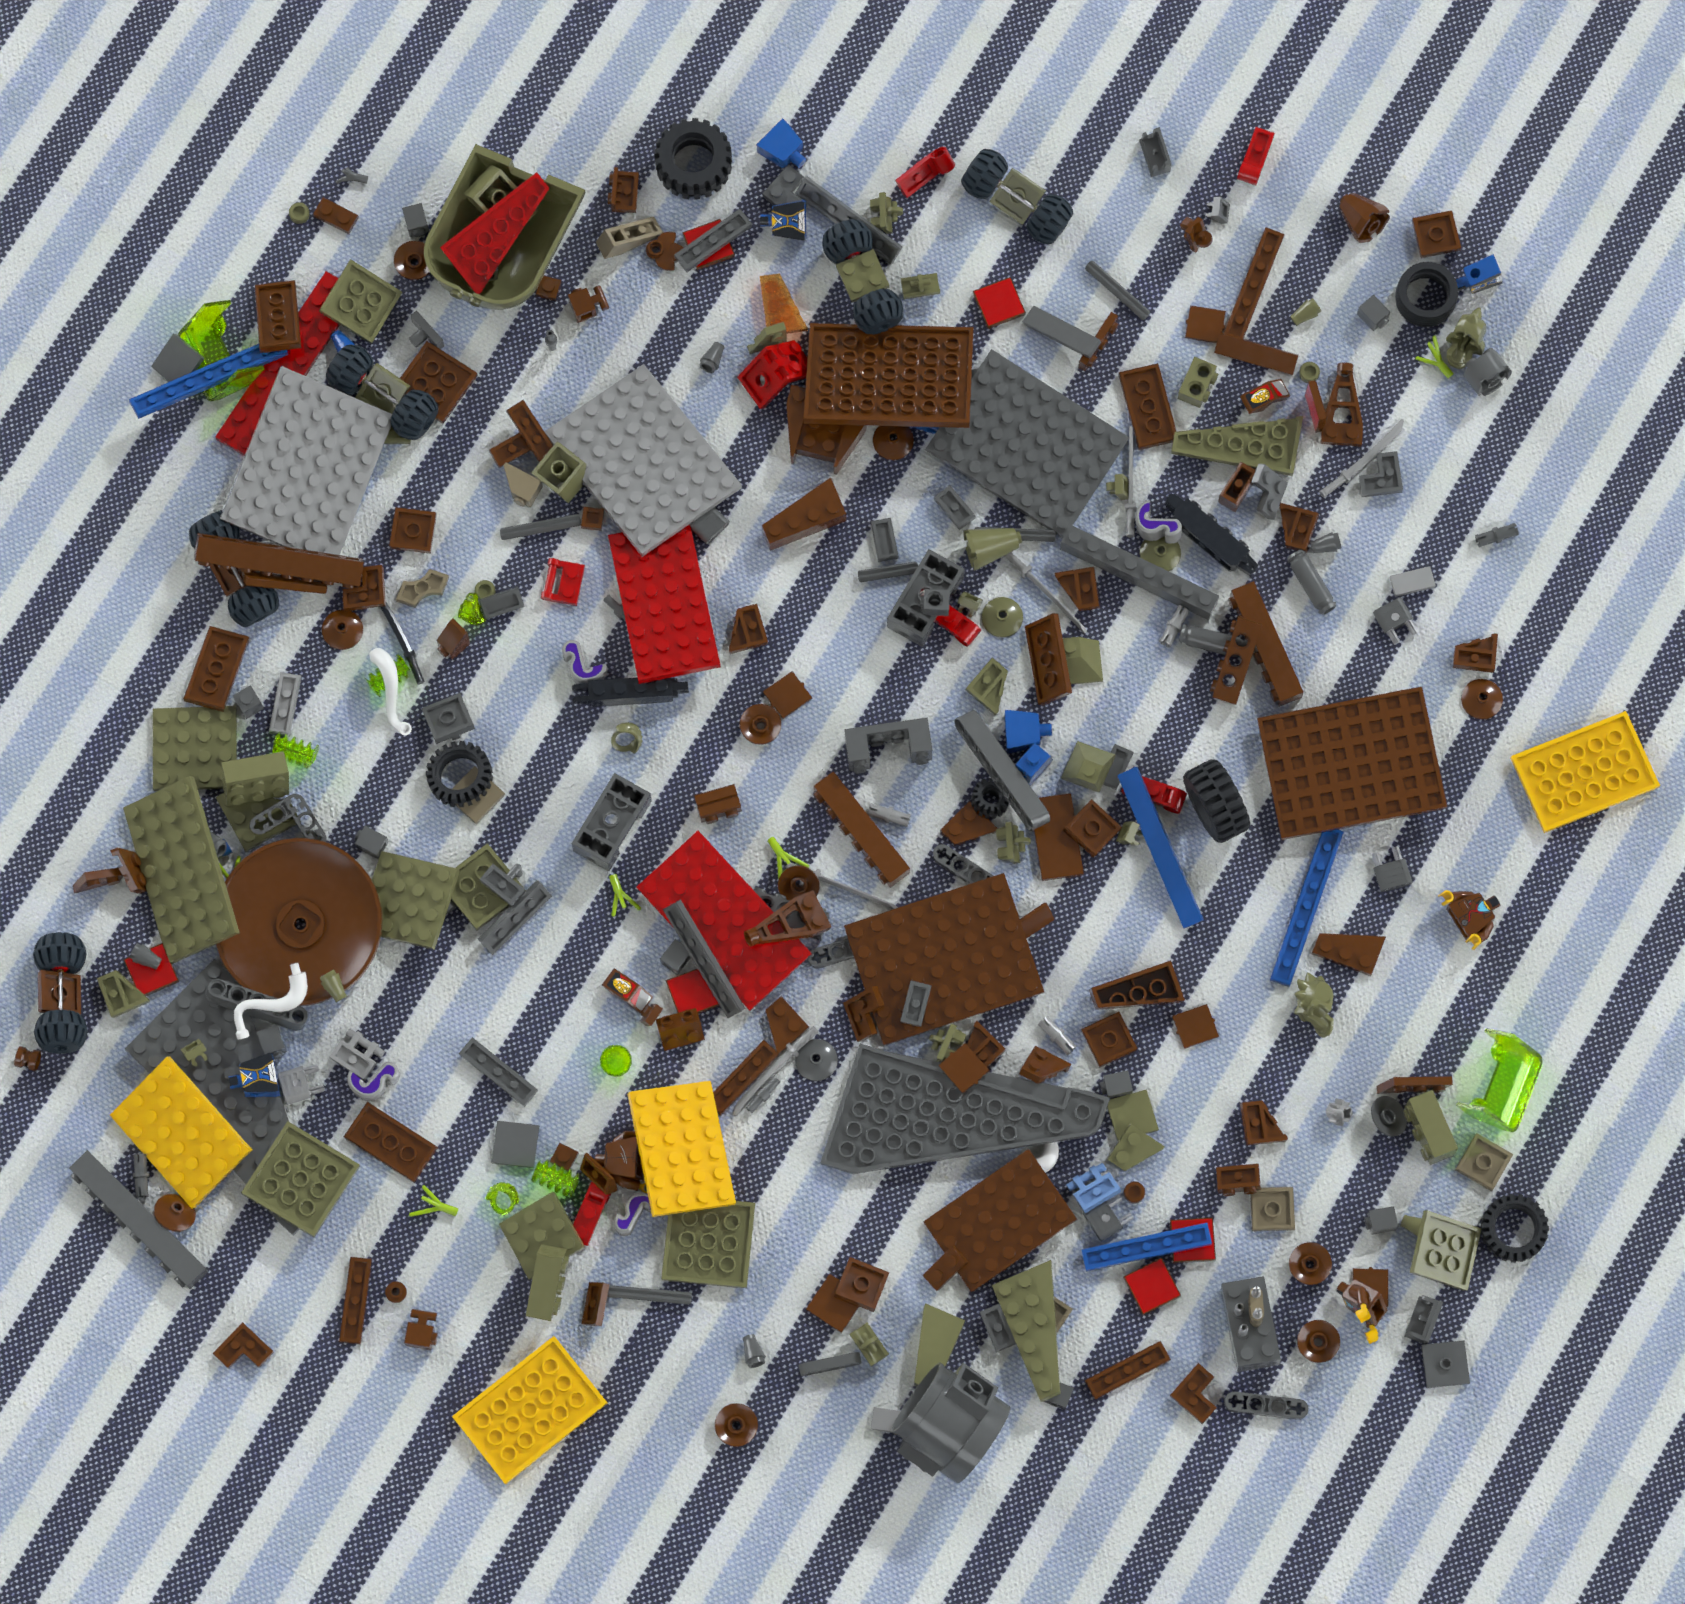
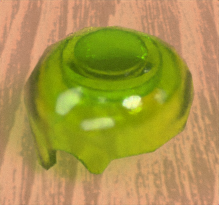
M610 1045L603 1050L600 1056V1065L606 1074L620 1077L629 1071L632 1065V1056L627 1048L621 1045Z

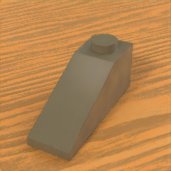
M650 217L605 229L597 239L596 244L604 259L622 255L659 237L663 232L655 217Z

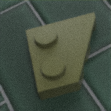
M784 322L764 328L754 338L755 344L747 346L749 354L762 351L767 346L787 342Z
M992 657L965 690L991 713L996 715L999 712L1000 700L1003 695L1008 670Z
M117 970L97 978L112 1018L150 1002L139 989Z
M1130 1123L1106 1159L1126 1171L1163 1150L1165 1146Z

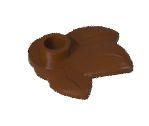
M664 232L657 240L650 241L646 246L647 256L655 260L659 268L666 271L675 270L674 261L677 260L674 254L684 248L675 243V232ZM654 248H658L660 251L658 253H654L652 250Z

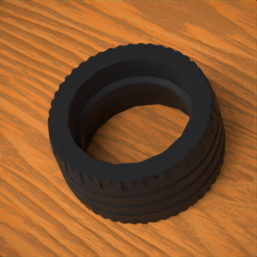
M1420 262L1409 267L1399 279L1395 293L1396 306L1401 316L1411 324L1421 327H1433L1444 322L1452 314L1458 299V285L1454 275L1443 265L1435 262ZM1418 279L1437 281L1446 292L1447 299L1445 304L1436 310L1425 311L1415 307L1407 297L1409 284Z

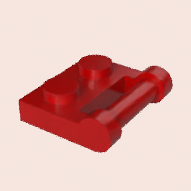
M549 558L546 583L540 598L545 601L577 606L585 565ZM557 568L563 569L558 594H553L552 589Z

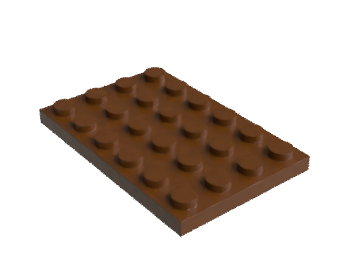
M1027 1149L923 1222L944 1253L952 1246H955L968 1260V1263L958 1271V1274L972 1293L1078 1219L1034 1155Z

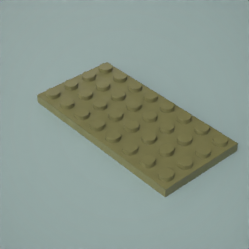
M188 776L123 807L136 854H138L141 860L140 869L147 881L145 886L169 962L174 964L239 934L238 925L194 777Z

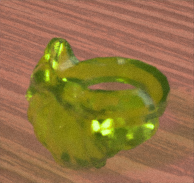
M468 593L466 599L460 605L458 618L475 626L486 622V619L483 618V614L480 612L478 594Z
M505 1182L494 1184L490 1187L485 1197L486 1200H490L492 1209L500 1215L511 1213L514 1206L519 1203L517 1190L510 1183ZM498 1191L509 1196L511 1204L508 1209L503 1210L498 1207L496 1203Z

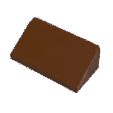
M1044 902L1020 919L1026 939L1054 921L1047 903Z
M585 1153L580 1170L606 1195L616 1192L618 1188L615 1179L588 1153Z

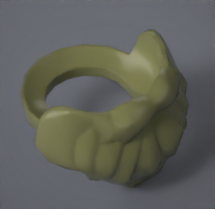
M629 722L617 725V731L611 737L612 746L620 752L631 751L635 754L642 746L643 736L641 730L636 724ZM620 733H630L635 738L626 746L616 743V737Z

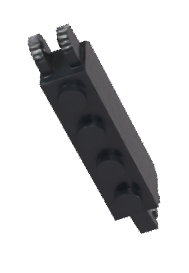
M1169 494L1166 497L1165 505L1173 513L1172 519L1180 521L1182 532L1229 572L1239 569L1249 576L1257 570L1258 564L1249 555L1248 545L1244 541H1238L1233 537V533L1227 527H1221L1213 515L1202 511V507L1196 501H1190L1188 498L1184 501L1175 494Z
M636 677L588 680V683L572 685L573 691H589V696L574 697L573 703L590 704L592 707L672 702L673 698H678V694L689 693L688 682H677V678L672 677L639 684Z

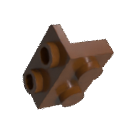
M614 167V172L609 175V185L612 186V192H608V205H611L612 212L636 213L639 172L619 171L618 167Z
M696 1008L656 1019L664 1051L705 1040Z
M1259 1163L1216 1167L1218 1194L1234 1196L1236 1192H1244V1194L1250 1195L1261 1190Z

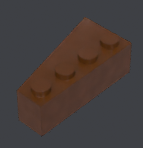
M831 477L762 525V533L770 551L846 522V512Z
M1171 960L1089 989L1095 1010L1173 1004L1185 1001Z

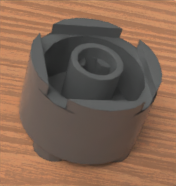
M1489 348L1477 359L1472 358L1466 363L1467 369L1464 372V378L1478 396L1481 393L1483 396H1486L1499 389L1503 385L1501 381L1504 378L1508 380L1512 371L1498 352L1493 348Z

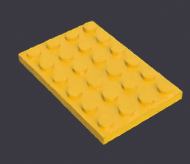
M1626 711L1510 757L1544 833L1660 787Z
M170 1056L166 1057L110 1114L112 1119L141 1152L147 1155L148 1160L191 1209L196 1208L252 1151L250 1146Z
M711 1081L629 1092L627 1095L652 1217L735 1205L736 1200Z
M553 1336L452 1417L506 1485L608 1403L556 1337Z

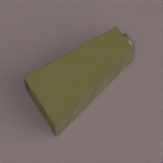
M926 1303L923 1310L914 1386L916 1387L937 1363L941 1362L946 1367L965 1324V1320Z

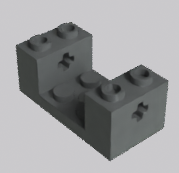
M928 549L887 617V628L923 647L933 631V624L937 615H924V608H920L921 591L925 589L950 590V595H954L964 579L965 569ZM932 599L929 603L932 606H937L940 604V601Z
M928 717L844 729L849 772L854 771V773L859 774L866 772V769H870L868 748L870 744L872 747L882 746L884 742L899 744L908 739L911 763L923 765L932 760L933 749Z
M614 773L571 843L573 852L610 872L620 855L619 847L637 817L642 819L652 802L651 793ZM609 814H614L617 817V821L614 824H608L605 818Z

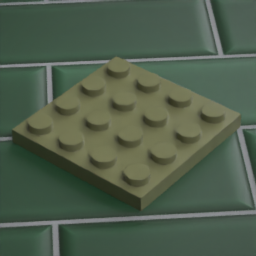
M226 706L224 712L207 707L153 708V790L159 791L188 776L194 777L198 790L223 789L221 762L237 760V707Z
M381 851L372 878L382 907L381 937L435 950L460 871L457 868Z
M287 1121L241 1194L315 1238L360 1168V1164Z
M736 1201V1204L732 1206L668 1215L661 1280L747 1289L756 1204Z

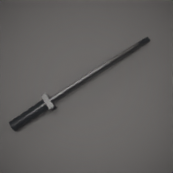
M386 602V606L380 608L404 652L405 661L409 662L417 685H420L425 681L415 659V651L411 649L396 617Z

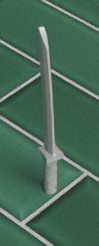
M1401 419L1360 460L1348 470H1343L1337 479L1320 490V495L1325 498L1333 490L1341 486L1342 483L1346 482L1348 484L1351 481V477L1376 457L1377 453H1380L1402 431L1404 420Z
M1129 427V504H1125L1127 512L1126 537L1133 538L1135 533L1134 516L1137 507L1136 503L1133 504V427Z
M1012 552L1004 556L1021 571L1023 579L1027 576L1084 634L1087 632L1086 628L1031 573L1032 566L1030 564L1026 566Z
M790 862V864H787L786 869L797 864ZM820 869L813 871L819 881L859 895L888 908H898L885 900L821 875Z
M814 1026L794 1044L788 1043L786 1045L788 1049L736 1103L734 1116H738L760 1088L793 1055L797 1057L799 1055L797 1051L819 1033Z

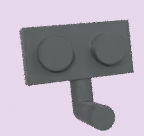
M492 864L479 879L482 884L511 907L526 892L522 886L513 880L515 877H521L523 874L520 864H515L507 874Z

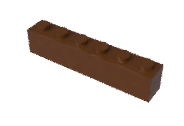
M1253 581L1231 590L1228 601L1231 608L1236 609L1238 616L1262 624L1253 657L1256 664L1261 665L1263 670L1261 675L1264 682L1270 685L1271 690L1269 692L1273 702L1277 701L1280 707L1302 698L1304 693L1255 582Z
M834 771L814 785V798L819 804L823 803L827 807L826 813L832 820L836 819L838 821L840 831L844 836L849 835L853 840L851 842L852 846L858 853L861 851L866 857L864 861L871 869L873 867L879 873L877 877L883 885L887 883L891 888L910 874V867Z

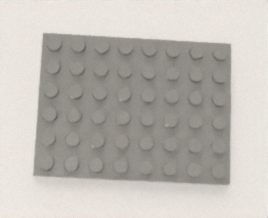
M644 364L544 431L553 446L558 441L587 464L584 478L582 479L584 485L642 557L742 488L741 483Z
M281 366L220 519L281 546L340 555L390 430L392 414Z

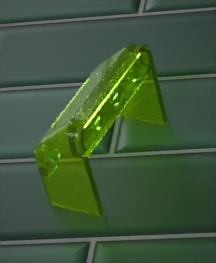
M230 300L204 303L178 333V336L204 357L198 369L230 356L221 338L226 330V321L222 313L231 304ZM257 366L237 369L226 382L202 392L210 402L221 400L248 387L262 373L264 367Z
M1485 1028L1484 1032L1495 1040L1491 1047V1054L1493 1059L1497 1061L1496 1068L1484 1099L1474 1098L1470 1104L1457 1102L1456 1106L1476 1120L1504 1131L1515 1132L1521 1123L1543 1062L1542 1056L1513 1033Z

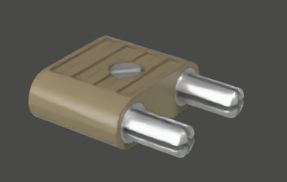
M1255 1286L1250 1290L1248 1298L1249 1319L1252 1326L1259 1327L1264 1318L1263 1293L1260 1287Z

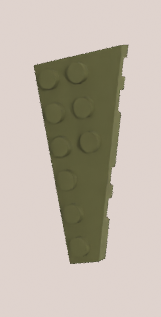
M1303 416L1268 422L1258 421L1235 424L1228 427L1218 426L1204 430L1178 431L1174 434L1171 454L1238 466L1240 462H1243L1253 469H1256L1258 464H1265L1277 474L1293 476Z
M1051 1260L992 1285L1041 1402L1061 1394Z

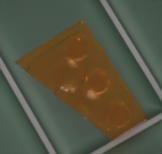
M780 273L760 276L766 327L784 322L786 334L808 331Z

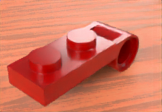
M1255 127L1237 180L1257 185L1275 135L1274 132Z
M939 147L898 177L895 182L902 194L908 198L939 173L946 174L953 170L956 164L947 148Z
M950 605L949 616H937L934 621L952 633L966 647L981 632L977 624Z
M1142 776L1153 803L1162 806L1169 812L1180 814L1187 793L1179 788Z
M591 1182L573 1224L582 1243L586 1246H589L603 1209L611 1194L606 1195L593 1182Z

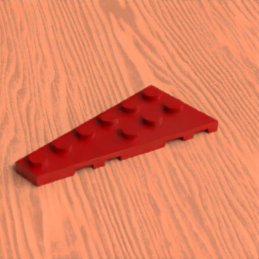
M537 172L440 247L475 293H481L549 190V187Z

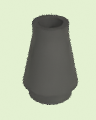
M719 342L713 343L700 359L701 369L708 373H714L715 370H718L722 353L725 349L723 344Z
M1331 532L1314 541H1310L1313 554L1337 552L1338 549H1342L1338 532Z
M136 943L129 956L133 960L132 962L151 967L155 970L162 961L148 947Z
M755 1335L744 1336L742 1339L744 1342L745 1363L748 1364L749 1368H756L765 1364L764 1359L766 1356Z

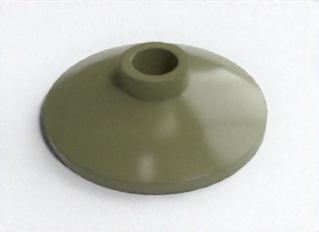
M1165 536L1156 541L1144 540L1140 547V558L1167 571H1171L1180 561L1181 548L1178 542L1166 543ZM1163 548L1165 552L1160 554L1157 552V549Z
M998 597L992 599L985 605L982 611L984 628L996 637L1004 638L1014 635L1020 629L1023 622L1021 607L1010 598ZM1004 612L1007 616L1000 618L999 613Z

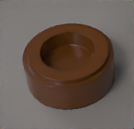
M1133 1181L1125 1186L1124 1197L1129 1203L1137 1204L1144 1199L1145 1188L1141 1183Z

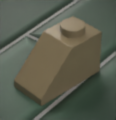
M505 462L503 466L511 495L514 499L513 501L519 506L524 507L526 505L531 508L543 488L542 481Z

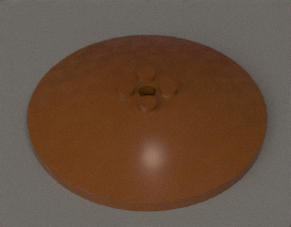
M284 839L272 842L253 851L227 877L225 884L240 933L217 943L216 946L225 967L241 986L277 999L282 998L290 990L288 976L293 975L290 965L298 963L300 971L306 972L308 985L306 996L299 1006L315 1005L333 999L320 984L321 976L335 970L336 973H339L344 991H346L362 977L373 961L382 933L383 917L380 898L373 881L365 869L342 849L315 839ZM299 919L306 921V927L303 930H297L295 927L296 921Z

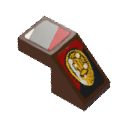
M1282 379L1268 381L1242 394L1240 398L1248 413L1252 414L1264 411L1272 403L1285 401L1291 395Z
M615 968L602 984L612 995L624 1000L640 1014L653 999V996L642 986Z

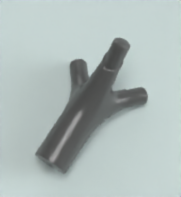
M346 167V169H342V173L346 176L336 180V184L344 181H357L367 184L369 176L355 173L349 167Z

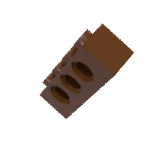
M1238 616L1237 621H1232L1229 632H1232L1233 635L1231 641L1226 640L1223 652H1226L1224 660L1220 659L1216 670L1220 672L1218 680H1213L1210 689L1211 692H1214L1213 698L1237 704L1262 627L1261 623ZM1238 635H1245L1248 639L1247 644L1243 646L1238 645L1236 637ZM1234 654L1239 655L1241 663L1239 665H1232L1229 661L1230 656ZM1225 675H1233L1235 682L1232 685L1225 684L1223 682Z

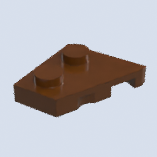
M1280 503L1286 548L1296 551L1303 550L1306 553L1319 514Z
M1094 567L1055 573L1056 579L1079 611L1100 608Z
M1494 633L1491 634V637L1482 640L1478 638L1470 643L1456 645L1454 648L1453 668L1494 673L1498 634Z
M969 801L940 829V832L954 846H957L969 840L979 839L981 836L990 833L994 834L998 828L989 819H986L984 814L982 817L979 816V811L975 812L974 807L971 806Z
M782 996L765 1010L776 1051L779 1055L787 1049L786 1045L788 1043L792 1044L809 1029L806 1022Z
M976 1021L967 1045L982 1063L989 1068L1006 1049Z
M1035 1046L1022 1066L1019 1075L1038 1084L1045 1081V1079L1056 1077L1058 1072H1068L1071 1063L1047 1052L1045 1049Z
M1263 1100L1242 1102L1240 1104L1246 1146L1286 1142L1288 1140L1287 1135L1282 1133L1277 1125L1278 1122L1269 1113Z

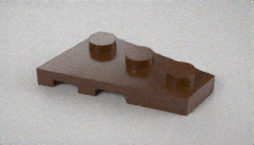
M1319 933L1312 955L1371 977L1386 936Z
M1452 1076L1393 1077L1376 1087L1377 1094L1421 1093L1426 1090H1433V1092L1437 1093L1446 1091L1445 1088L1453 1085Z

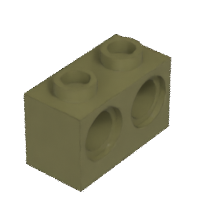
M1194 356L1178 392L1177 399L1198 408L1201 407L1203 402L1207 403L1211 393L1208 391L1210 384L1215 385L1219 375L1216 373L1217 365ZM1205 371L1208 376L1201 377L1198 375V372ZM1197 389L1200 391V394L1193 395L1190 390Z

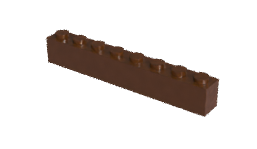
M201 533L197 534L194 560L198 561V564L202 566L217 564L222 569L237 567L239 571L247 573L256 570L260 571V574L272 576V573L281 574L280 577L286 579H293V576L301 577V580L306 582H313L315 579L321 580V583L326 585L341 583L342 587L345 588L360 586L364 565L362 558Z

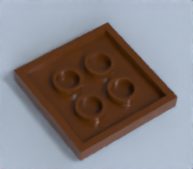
M426 341L400 379L410 385L408 392L411 390H421L430 394L435 399L438 405V414L435 419L444 424L477 378L478 373Z

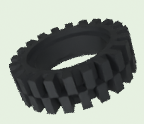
M453 741L449 748L445 744L442 746L443 751L437 749L435 751L437 756L434 757L432 755L430 757L431 763H427L426 766L428 769L426 771L427 782L436 799H441L445 805L449 803L450 807H455V804H458L459 807H464L465 802H467L468 806L473 805L471 801L473 799L476 802L480 801L479 795L485 796L487 794L485 789H490V781H493V770L486 753L481 751L479 746L476 745L474 747L471 742H468L466 745L464 741H460L459 745ZM460 758L473 761L478 767V774L470 786L460 790H453L443 785L441 774L448 763Z
M1509 1194L1506 1197L1504 1195L1495 1200L1488 1207L1481 1221L1483 1243L1488 1246L1489 1252L1492 1251L1495 1257L1498 1258L1499 1256L1503 1261L1510 1260L1512 1263H1516V1261L1523 1262L1537 1254L1544 1246L1549 1231L1548 1217H1545V1211L1539 1207L1540 1204L1537 1201L1534 1203L1530 1197H1523L1522 1194H1518V1196ZM1509 1209H1517L1525 1212L1531 1218L1534 1224V1235L1528 1244L1522 1247H1510L1498 1238L1495 1222L1502 1212Z

